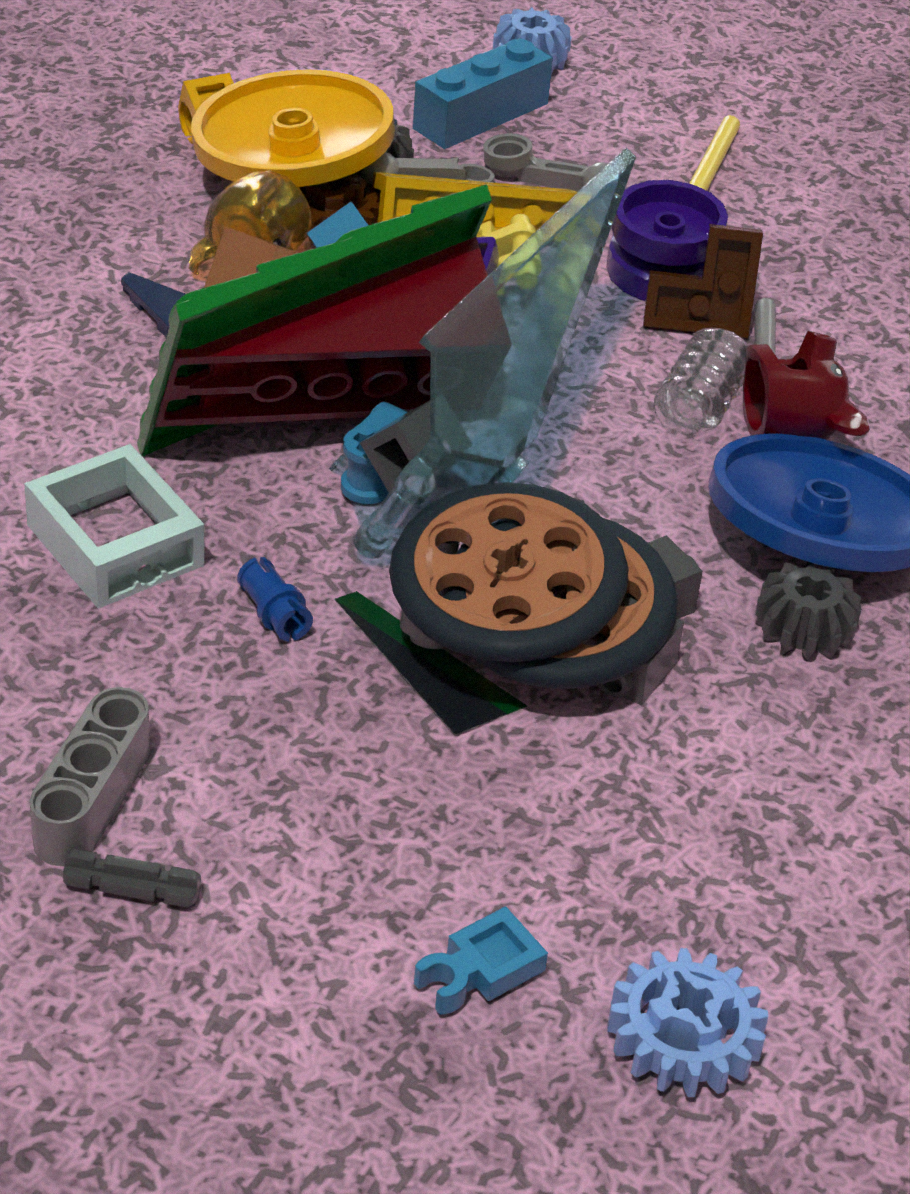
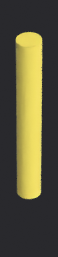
M728 115L723 118L689 184L708 190L740 128V121L735 116Z

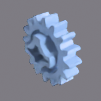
M680 948L677 961L668 962L659 951L652 952L648 970L633 962L628 966L626 982L616 981L607 1023V1032L616 1034L613 1051L616 1056L634 1054L631 1068L633 1076H642L650 1070L658 1074L657 1090L662 1092L674 1080L683 1083V1089L687 1097H695L699 1082L706 1081L717 1094L723 1093L728 1075L744 1081L748 1078L751 1062H759L766 1038L764 1032L769 1016L767 1010L757 1008L761 994L758 986L740 988L739 984L743 970L738 966L727 970L725 973L717 970V955L709 953L701 964L692 962L691 954L687 948ZM649 1002L647 1012L641 1014L642 1008ZM733 1028V1036L723 1044L721 1039L726 1037L727 1030Z

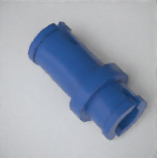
M265 557L260 558V565L256 558H252L244 563L238 572L237 582L257 605V616L263 625L271 631L274 630L278 637L284 641H289L290 634L294 641L306 635L312 626L313 616L306 607V599L300 590L292 584H286L275 570L272 562Z

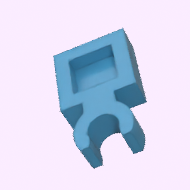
M505 906L449 935L447 953H433L420 959L415 965L414 985L421 989L436 981L448 984L437 991L435 1009L440 1015L448 1014L459 1009L465 1002L467 992L474 988H477L489 1002L546 971L548 952Z

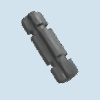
M76 848L69 851L63 869V882L68 886L84 889L98 886L100 892L149 901L163 898L165 904L182 907L195 906L201 889V875L191 869L172 866L170 871H166L165 866L162 864L108 854L105 859H101V854H97V852Z

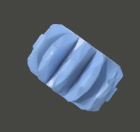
M532 7L528 11L513 9L511 14L500 16L496 33L493 36V49L506 44L510 40L522 38L530 41L535 47L553 57L551 75L554 69H564L568 52H570L572 38L570 36V27L564 23L563 17L559 15L551 16L549 10L535 11Z

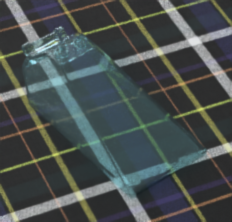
M625 148L419 341L422 346L431 352L430 440L404 467L396 478L393 489L382 502L360 504L351 501L360 525L353 536V543L358 552L363 556L371 559L383 556L391 546L393 538L400 537L410 520L425 506L448 493L475 485L502 482L513 483L530 464L522 455L538 436L631 174L636 156L629 149ZM345 453L329 468L332 472L341 476L348 467V457Z

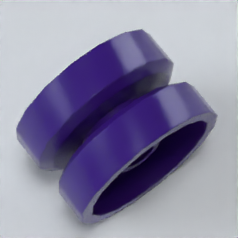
M648 180L629 186L618 195L614 206L611 227L613 236L609 244L606 264L610 280L623 292L646 301L649 270L702 276L709 224L727 226L728 214L724 204L707 190L693 184L674 180Z

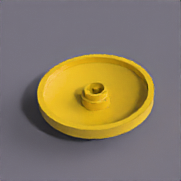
M306 69L262 74L238 81L219 90L205 100L197 109L191 122L194 151L198 160L214 174L227 180L250 186L291 188L330 182L369 166L379 159L390 147L394 139L395 125L391 100L383 90L373 83L341 72Z

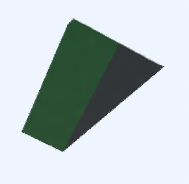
M356 591L334 599L454 735L528 707L444 649H428L414 644L410 640V636L400 628V620L359 592Z

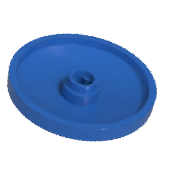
M778 433L742 437L726 444L717 453L708 483L710 497L717 509L727 520L755 540L792 557L831 568L861 572H886L910 567V474L873 454L838 442L816 437Z

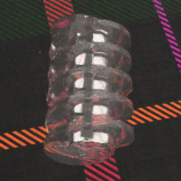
M703 328L693 333L692 338L686 344L677 362L672 366L670 373L666 376L662 386L655 394L653 402L655 414L666 429L685 435H692L699 430L705 432L715 429L721 423L724 413L730 408L732 400L737 396L739 388L743 385L746 349L748 346L744 339L731 331L721 328Z

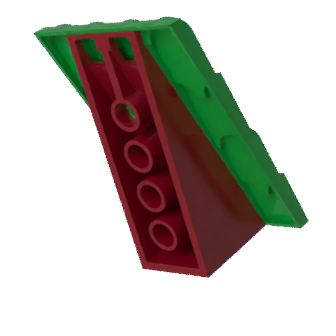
M483 185L412 205L410 214L351 230L342 235L335 243L258 264L254 274L191 291L182 296L172 307L169 314L170 327L166 340L159 350V366L156 376L149 386L150 398L147 409L140 419L141 431L137 441L140 455L145 456L219 424L365 418L381 402L390 403L409 412L440 395L450 414L478 412L509 347L476 238L492 201L488 186Z

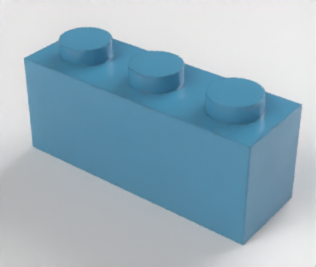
M518 38L415 81L412 129L443 149H447L547 105L553 57L535 47L530 41Z

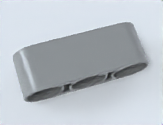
M123 687L109 688L98 693L90 701L33 790L29 800L34 852L40 860L50 865L63 867L70 850L76 848L93 851L149 756V707L146 698L141 693L131 688Z

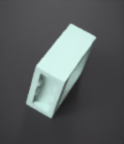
M131 444L24 483L28 527L98 609L205 566L204 523ZM129 493L156 524L97 547L70 515ZM145 565L142 570L138 571L141 566Z

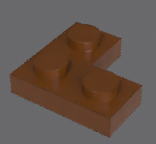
M709 224L702 276L649 270L643 326L748 338L763 231Z

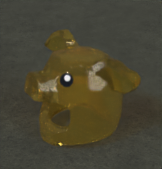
M272 170L247 173L228 185L209 205L204 222V237L191 248L188 269L194 275L200 274V265L215 257L226 226L293 251L298 250L308 237L307 232L311 230L312 225L311 211L301 190L287 176Z

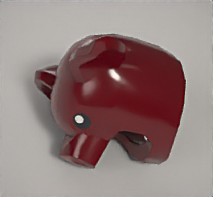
M807 331L798 353L793 358L787 360L778 359L768 344L747 346L743 380V409L745 421L751 435L778 433L827 440L835 431L853 436H863L869 432L867 416L849 400V382L845 370L834 359L837 345L835 338L822 333Z

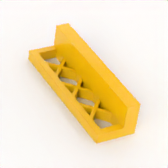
M373 172L372 187L381 190L378 223L410 214L412 205L487 185L492 201L482 224L491 220L495 230L510 225L513 216L525 214L530 218L531 224L536 229L538 242L580 245L585 200L584 193L561 188Z

